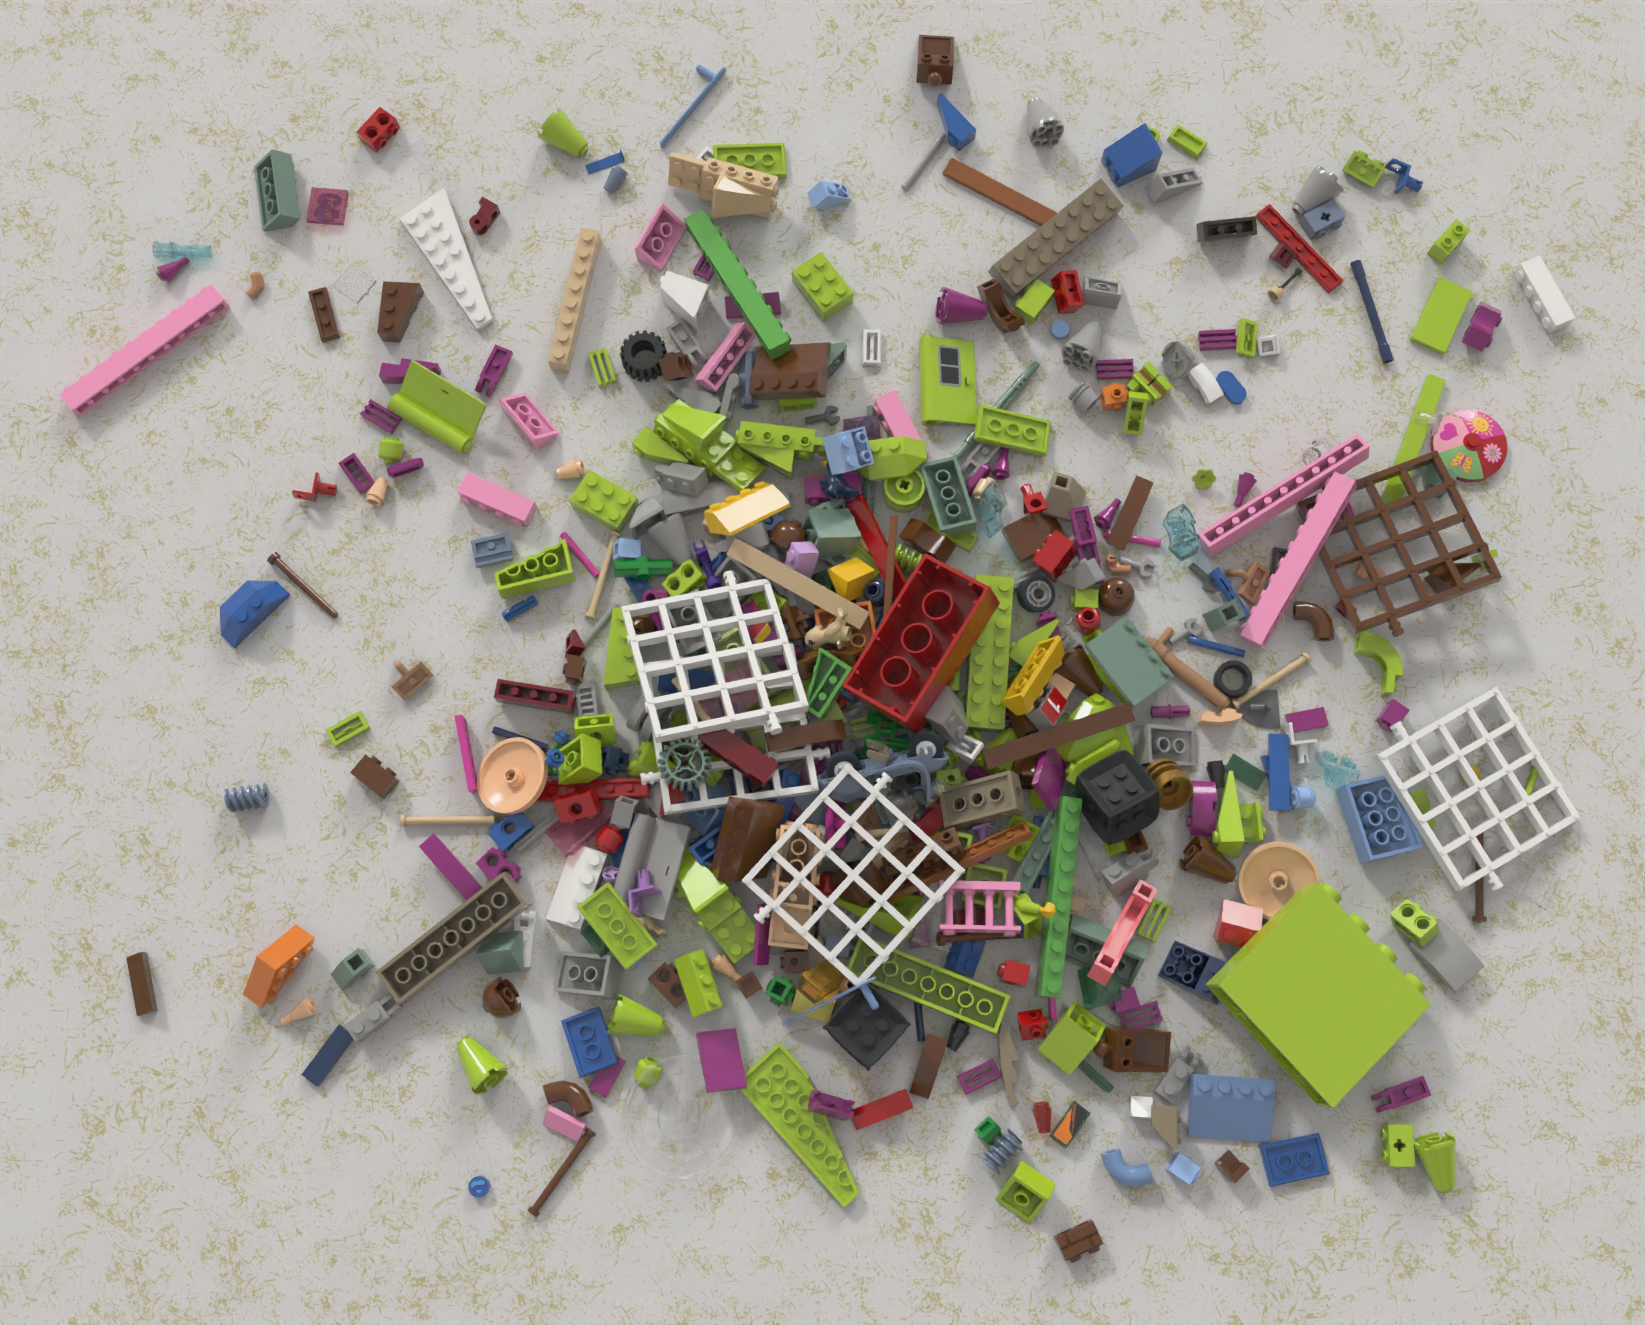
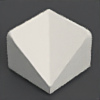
M1278 334L1257 338L1260 357L1280 353Z
M1130 1095L1129 1116L1151 1118L1153 1097Z

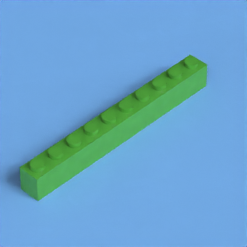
M702 209L684 218L686 229L770 359L774 360L791 351L790 342L792 340L788 332L784 333L782 323L778 318H774L771 306L766 305L763 294L757 292L754 280L747 277L746 268L743 265L740 266L736 253H732L728 241L722 239V233L718 227L715 228L713 225L714 221L711 215H707Z
M1059 797L1055 810L1045 905L1048 902L1054 904L1056 912L1051 918L1043 917L1035 996L1061 999L1082 799Z

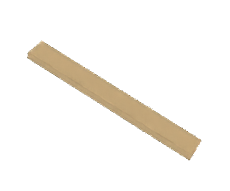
M738 538L734 539L726 554L836 617L837 608L841 607L848 613L845 621L858 629L862 628L870 613Z

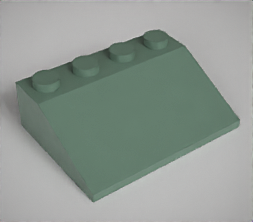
M1127 616L1117 621L1084 646L1124 699L1130 702L1131 708L1174 677L1170 669L1159 658L1157 652L1151 648L1146 638L1140 634L1134 623Z

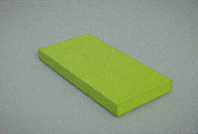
M784 143L713 145L714 159L774 175L778 179L787 177Z
M1439 277L1409 340L1444 355L1473 292Z
M980 404L977 412L974 441L1045 457L1047 455L1051 421Z
M609 882L576 907L625 970L629 969L657 946V943L636 916L629 912V907Z

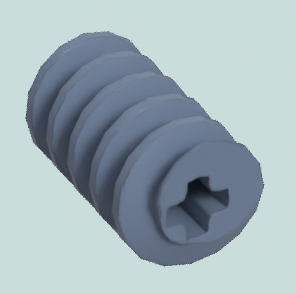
M263 783V789H261L259 784H256L255 790H253L251 785H248L247 791L241 786L239 792L234 787L232 788V793L229 792L228 788L224 789L225 804L230 812H236V810L243 811L244 809L251 810L252 807L254 809L259 807L265 808L269 803L267 784Z
M1009 1128L1007 1129L1009 1136L1002 1134L1003 1142L997 1139L995 1142L998 1147L991 1145L992 1153L985 1151L986 1159L980 1157L997 1174H1000L999 1166L1004 1169L1006 1168L1005 1160L1010 1163L1012 1162L1010 1155L1018 1156L1016 1149L1024 1150L1022 1141Z

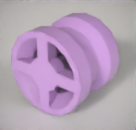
M615 866L603 868L600 880L601 887L609 882L614 888L619 868Z

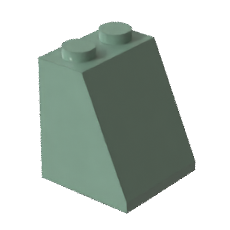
M810 509L807 511L801 526L806 531L807 542H812L819 551L817 561L855 550L858 542L861 540V532L856 526L855 518L852 516L850 509Z

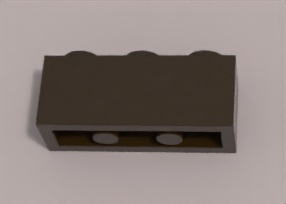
M1256 216L1204 221L1196 224L1198 243L1257 235Z

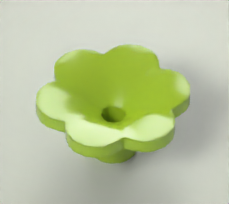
M1199 469L1197 474L1192 476V481L1195 483L1196 488L1203 487L1207 489L1216 481V476L1213 475L1212 469Z

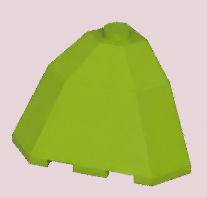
M1096 693L1085 699L1071 714L1067 722L1114 706L1110 701ZM1125 724L1055 747L1063 760L1074 762L1075 759L1116 738L1120 746L1115 752L1128 750L1133 756L1135 755Z

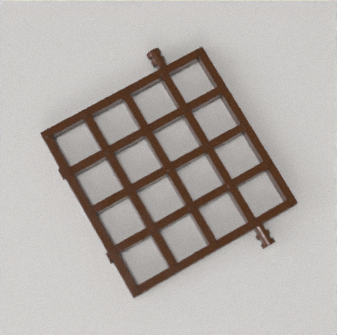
M1437 450L1355 480L1357 485L1355 491L1365 488L1375 508L1350 517L1345 507L1340 516L1342 521L1336 523L1330 535L1346 530L1356 551L1331 560L1323 545L1318 554L1356 634L1388 622V627L1392 630L1393 637L1400 636L1404 633V630L1400 627L1401 623L1397 621L1398 618L1494 584L1502 578L1489 552L1488 544L1483 541L1455 486L1454 478L1450 477ZM1432 463L1442 484L1418 492L1408 472ZM1399 475L1409 496L1384 505L1374 484ZM1448 493L1457 514L1433 522L1423 501ZM1317 495L1301 500L1296 504L1303 523L1307 520V509L1315 506ZM1414 505L1424 526L1399 535L1389 514ZM1380 517L1390 538L1365 547L1355 526ZM1463 523L1473 544L1448 552L1438 531ZM1429 535L1439 556L1414 565L1404 544ZM1395 548L1405 569L1380 578L1370 556ZM1478 553L1489 575L1464 584L1454 561ZM1361 560L1370 578V582L1345 590L1336 569ZM1444 565L1454 588L1429 596L1419 574ZM1410 578L1420 600L1395 609L1385 587ZM1376 591L1386 613L1360 622L1350 599Z

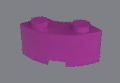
M1480 301L1470 320L1471 323L1464 333L1462 343L1481 352L1485 347L1488 348L1493 340L1491 337L1493 330L1499 326L1503 318L1501 317V310Z
M1192 780L1194 790L1189 799V815L1186 816V827H1189L1190 835L1212 837L1216 827L1217 816L1214 811L1215 803L1217 802L1215 782Z

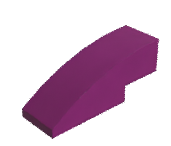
M401 358L400 365L382 362L379 373L382 382L402 384L411 359ZM414 360L437 375L441 374L442 370L438 363Z

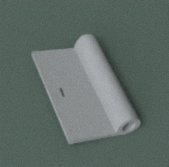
M640 813L634 814L614 884L615 891L628 907V891L638 888L637 872L641 871L642 873V870H649L650 885L660 889L661 894L642 898L641 912L646 916L666 920L691 827ZM634 901V908L635 910H637V906Z

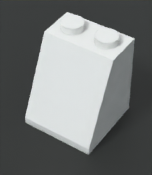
M666 271L665 276H662L659 281L663 303L680 319L682 318L693 331L698 332L710 303L708 285Z

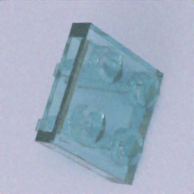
M1327 750L1316 752V761L1319 766L1325 768L1323 780L1326 781L1327 786L1332 783L1334 788H1338L1345 775L1358 779L1361 771L1357 764L1353 763V759L1342 756V759L1335 757L1334 753Z

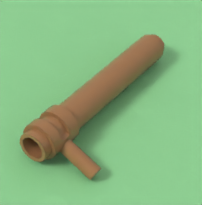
M1167 627L1158 640L1154 637L1152 639L1150 636L1146 638L1147 643L1157 652L1159 658L1175 676L1218 709L1224 710L1231 701L1227 695L1168 651L1164 644L1174 632L1172 628Z

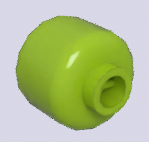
M384 436V439L379 441L378 457L384 459V463L395 464V461L402 459L404 444L399 441L400 438Z
M645 1057L638 1061L634 1072V1079L638 1082L639 1087L649 1089L650 1086L658 1084L663 1070L660 1061L653 1057Z

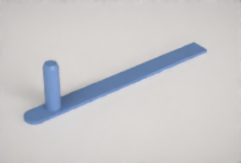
M697 65V72L711 81L659 142L661 148L666 145L722 78L726 68L723 67L717 74H714L705 67Z
M874 976L788 1019L782 1025L784 1026L857 988L861 989L871 1009H877L879 1004L867 985L876 977Z

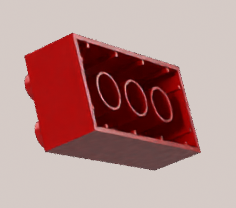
M924 553L845 679L842 687L859 702L915 734L920 732L927 722L925 715L945 686H949L1000 604L999 600L989 586Z

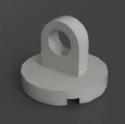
M1176 341L1170 342L1165 346L1162 352L1163 361H1161L1164 372L1169 377L1177 379L1187 376L1197 363L1198 358L1185 342Z

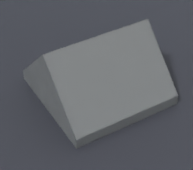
M1085 277L1082 292L1084 303L1117 309L1121 299V283Z

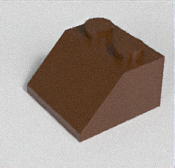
M863 859L850 861L846 864L854 870ZM872 861L859 874L879 894L890 886L889 882ZM841 868L830 876L833 892L848 876ZM854 880L839 896L862 908H865L874 900Z

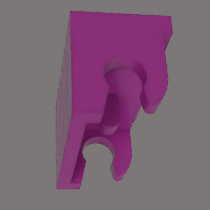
M811 1090L808 1111L845 1121L853 1118L854 1112L850 1111V1107L855 1104V1101L825 1094L819 1090Z

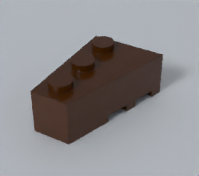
M383 281L377 333L383 342H401L410 324V318L413 312L416 311L420 298L424 295L420 283Z

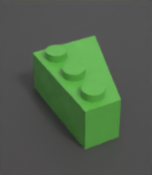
M820 647L806 698L809 705L808 711L820 719H825L843 691L842 684L852 670V667Z

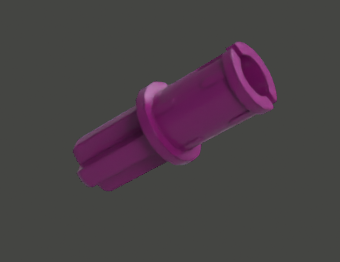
M1168 704V706H1151V718L1172 719V717L1190 716L1189 706H1171V704Z

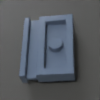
M508 532L471 541L476 568L514 560Z

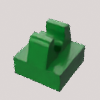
M989 1116L974 1129L977 1135L990 1145L994 1144L991 1139L996 1134L999 1137L1002 1135L1001 1128Z

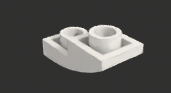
M1203 363L1191 369L1188 374L1194 388H1199L1206 404L1224 395L1218 382Z

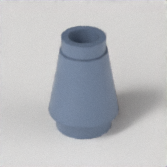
M616 165L615 168L611 169L603 188L612 194L627 179L628 173Z

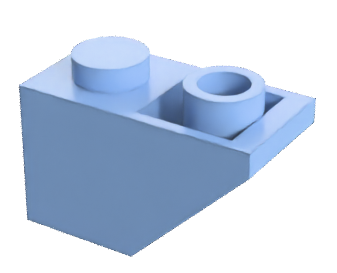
M821 180L807 192L814 209L827 210L851 200L845 184Z

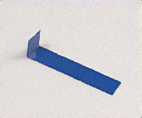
M620 149V152L585 166L588 174H592L624 162V156Z

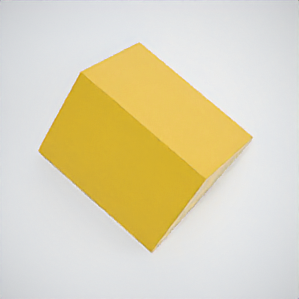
M857 557L827 569L837 594L849 601L863 596L865 586L873 580L875 573L873 568Z

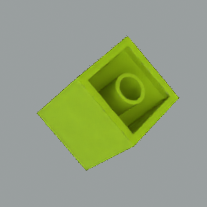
M1074 1000L1043 1039L1038 1050L1045 1058L1053 1061L1061 1071L1071 1075L1099 1042L1106 1025Z

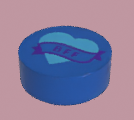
M484 1176L472 1178L468 1185V1190L474 1197L485 1196L490 1189V1183Z

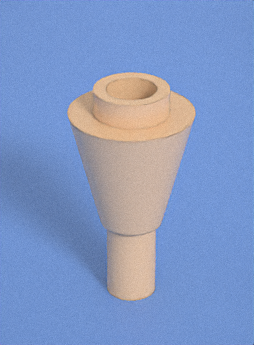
M725 953L722 956L718 954L712 960L713 966L711 969L731 977L734 981L742 977L736 972V969Z
M305 997L290 1014L280 1019L281 1024L285 1026L294 1020L315 1015L316 1003L312 999Z

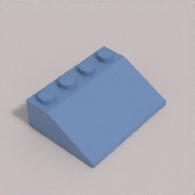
M1384 775L1345 784L1336 789L1360 865L1423 848L1416 826Z
M1190 1074L1187 1136L1269 1142L1275 1104V1080Z

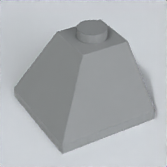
M654 497L644 499L636 508L629 524L634 540L646 534L647 530L652 526L666 520L663 507Z

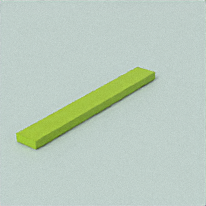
M1432 374L1426 376L1393 466L1418 457L1444 388L1445 379ZM1399 475L1387 480L1381 496L1384 505L1403 498L1406 489Z

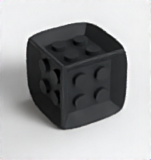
M1128 750L1115 752L1084 769L1076 778L1075 798L1082 799L1081 812L1098 836L1108 845L1119 843L1151 825L1159 816V791L1147 771Z
M867 983L879 1007L875 1010L871 1009L861 989L858 988L834 1013L827 1025L823 1026V1029L827 1030L831 1037L850 1056L869 1071L870 1067L880 1060L902 1036L907 1027L911 1026V1023L879 991Z

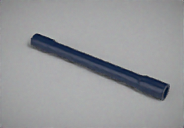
M1355 260L1350 263V266L1357 281L1383 364L1390 363L1394 358L1387 343L1365 277L1366 274L1361 260Z

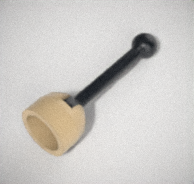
M1297 268L1295 273L1282 286H1273L1268 290V297L1273 302H1278L1284 295L1283 289L1297 275L1302 274V269Z
M817 901V906L814 905L816 911L822 905L820 901ZM819 918L815 922V935L813 936L825 947L824 938L819 935ZM809 943V948H810V949H815V948Z

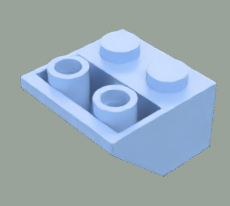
M865 426L822 438L832 475L846 473L874 463Z

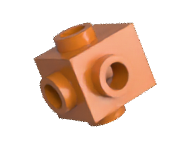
M1112 383L1102 387L1099 394L1102 410L1116 412L1125 408L1129 392L1125 390L1124 384Z

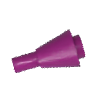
M184 256L177 262L158 266L156 274L161 281L169 283L179 272L180 268L190 261Z
M1002 447L1001 455L992 470V475L998 480L1010 477L1009 449Z
M1248 472L1239 474L1234 506L1241 507L1244 497L1257 482L1253 474Z
M1115 498L1110 506L1094 517L1097 527L1101 529L1110 528L1116 509L1121 504L1119 499Z

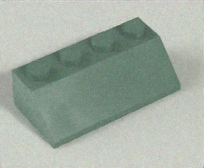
M271 149L254 166L262 231L292 227L300 220L301 216L298 206L292 154Z
M952 456L921 464L920 469L939 531L956 536L975 532L977 520L957 457Z
M1073 914L1068 927L1065 960L1090 970L1112 929ZM1131 938L1110 979L1131 987L1145 960L1148 944Z

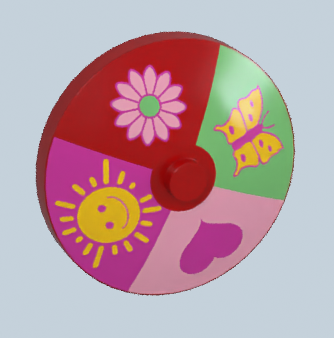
M1459 410L1447 415L1438 423L1431 436V452L1438 451L1445 467L1452 469L1454 474L1457 475L1456 480L1478 482L1485 480L1496 473L1506 459L1507 440L1502 428L1493 418L1476 410Z

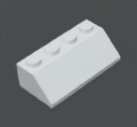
M572 844L546 917L547 920L584 931L587 920L576 907L599 889L602 870L607 866L610 858L607 853Z

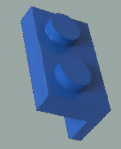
M956 932V934H966L965 932ZM986 940L952 942L944 967L973 978Z

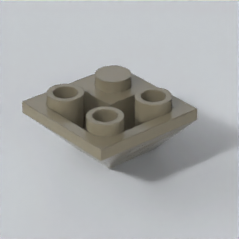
M1054 471L1045 498L1047 510L1042 511V514L1071 522L1069 510L1083 506L1086 491L1072 476Z
M1151 1105V1127L1171 1148L1177 1149V1144H1181V1132L1177 1131V1123H1181V1110H1177V1106Z

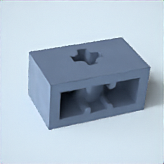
M1332 199L1303 214L1299 224L1310 240L1316 237L1319 239L1331 229L1334 231L1341 227L1346 216L1335 199Z

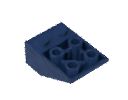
M1175 940L1158 976L1205 1001L1218 1005L1220 1000L1205 984L1227 962Z

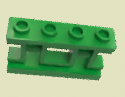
M868 707L866 724L876 725L875 735L866 733L863 751L873 750L879 753L878 750L867 746L868 740L884 744L889 749L892 748L893 752L908 750L910 740L895 738L896 728H907ZM881 721L891 723V728L880 727ZM927 721L923 728H929V731L938 734ZM879 735L890 736V741L879 740Z

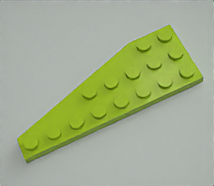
M779 1041L745 1073L747 1087L740 1090L838 1202L845 1207L859 1194L826 1116L808 1111L810 1093L814 1088L807 1072Z

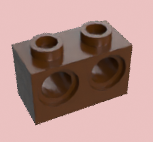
M670 352L664 354V358L659 359L665 381H680L694 376L687 354Z
M664 962L648 980L677 1009L687 998L685 992L680 997L674 995L675 987L682 986V983L677 975V968L672 963L668 965ZM664 971H668L671 975L668 982L660 980V975Z

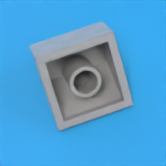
M946 685L925 715V718L939 736L958 744L968 729L965 709L951 688Z

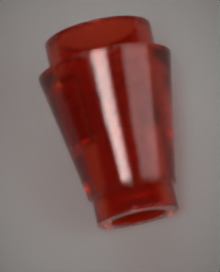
M1049 1102L1033 1103L1032 1112L1038 1132H1051L1052 1107Z

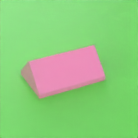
M663 203L658 207L635 246L637 260L659 271H662L686 229V225Z
M526 393L499 400L504 413L537 451L560 433Z

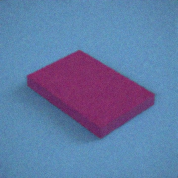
M1055 748L1041 752L1031 784L1050 811L1057 808L1067 767Z
M736 1028L697 1032L696 1039L706 1092L745 1089L747 1082Z

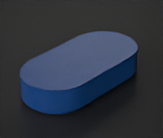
M1220 372L1216 377V381L1224 396L1232 404H1241L1247 395L1245 388L1231 372Z

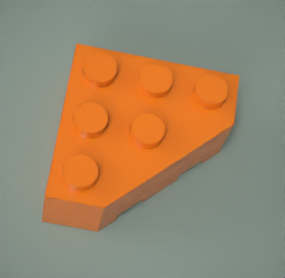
M871 600L854 603L870 613L861 629L846 622V626L851 627L852 632L850 641L845 642V646L865 649L876 632ZM822 608L814 609L815 625L818 627L821 625L822 630H825L837 618Z
M297 924L257 955L243 995L260 1008H263L267 1003L271 1004L287 980L293 977L296 968L303 959L312 952V944L315 938Z

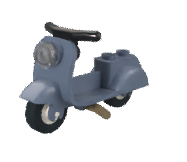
M928 730L920 731L910 739L908 750L893 752L892 748L889 749L884 744L868 740L867 746L879 751L878 753L868 750L866 755L869 759L860 761L851 752L839 751L828 760L823 774L817 776V782L821 789L824 790L847 764L852 766L873 787L875 786L874 782L878 778L881 779L883 777L881 775L883 772L891 778L919 772L921 784H915L912 789V799L918 803V809L913 818L919 821L926 812V805H930V800L935 799V796L943 797V792H946L944 781H939V778L931 781L930 773L941 769L946 764L949 756L948 752H944L943 742L935 732ZM848 773L828 796L839 802L849 803L855 798H868L871 793Z

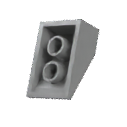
M730 556L726 557L714 573L715 576L720 577L722 587L726 586L723 577L726 571H734L737 584L765 579V576ZM707 585L701 591L708 590ZM751 594L737 596L740 606ZM729 598L705 602L707 607L720 619L730 617L733 614Z
M696 589V590H694V591H692V592H690V593L699 592V590ZM702 603L707 621H712L713 618L706 603ZM694 605L667 610L668 617L674 628L699 623ZM719 631L711 633L714 643L722 639ZM703 635L679 639L687 656L706 647Z
M1155 724L1135 726L1134 756L1142 766H1148L1160 758H1170L1180 767H1195V728Z
M561 951L554 991L616 1000L622 965L615 957L609 955Z

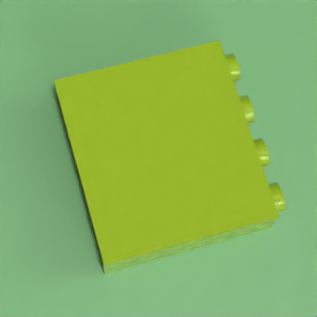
M1316 883L1303 885L1205 985L1317 1106L1334 1108L1431 1006V1003L1422 995L1426 990L1424 984L1411 973L1404 975L1394 965L1398 960L1396 954L1383 943L1376 945L1366 935L1370 930L1368 924L1355 913L1348 915L1339 906L1338 903L1342 900L1340 894L1327 883L1322 885Z

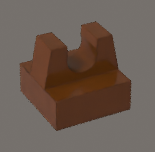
M753 971L735 981L745 999L763 989Z

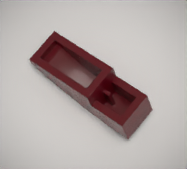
M940 798L926 807V812L919 821L914 820V818L911 820L928 837L944 824ZM908 828L913 841H922Z

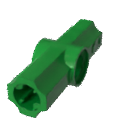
M640 556L634 560H614L615 578L635 577L637 580H648L652 577L669 576L672 574L671 559H651L647 556Z

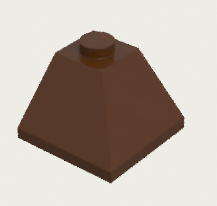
M1454 563L1462 580L1481 567L1480 563ZM1444 565L1427 571L1429 575L1424 579L1436 594L1454 587Z

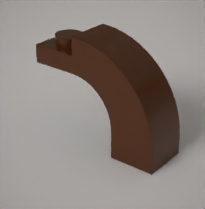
M991 279L977 286L981 300L988 306L990 318L1003 334L1017 331L1020 329V326L1025 324L1024 318L1015 313L1007 303L1000 282Z
M844 646L841 650L837 649V647L823 648L852 668L864 651V648ZM818 650L805 653L804 658L797 661L801 680L806 681L813 677Z

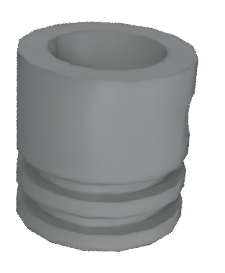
M1082 382L1072 391L1068 398L1084 413H1087L1097 403L1100 396Z

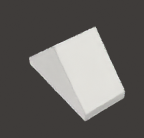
M964 735L958 744L950 741L946 747L971 765L984 747V743Z

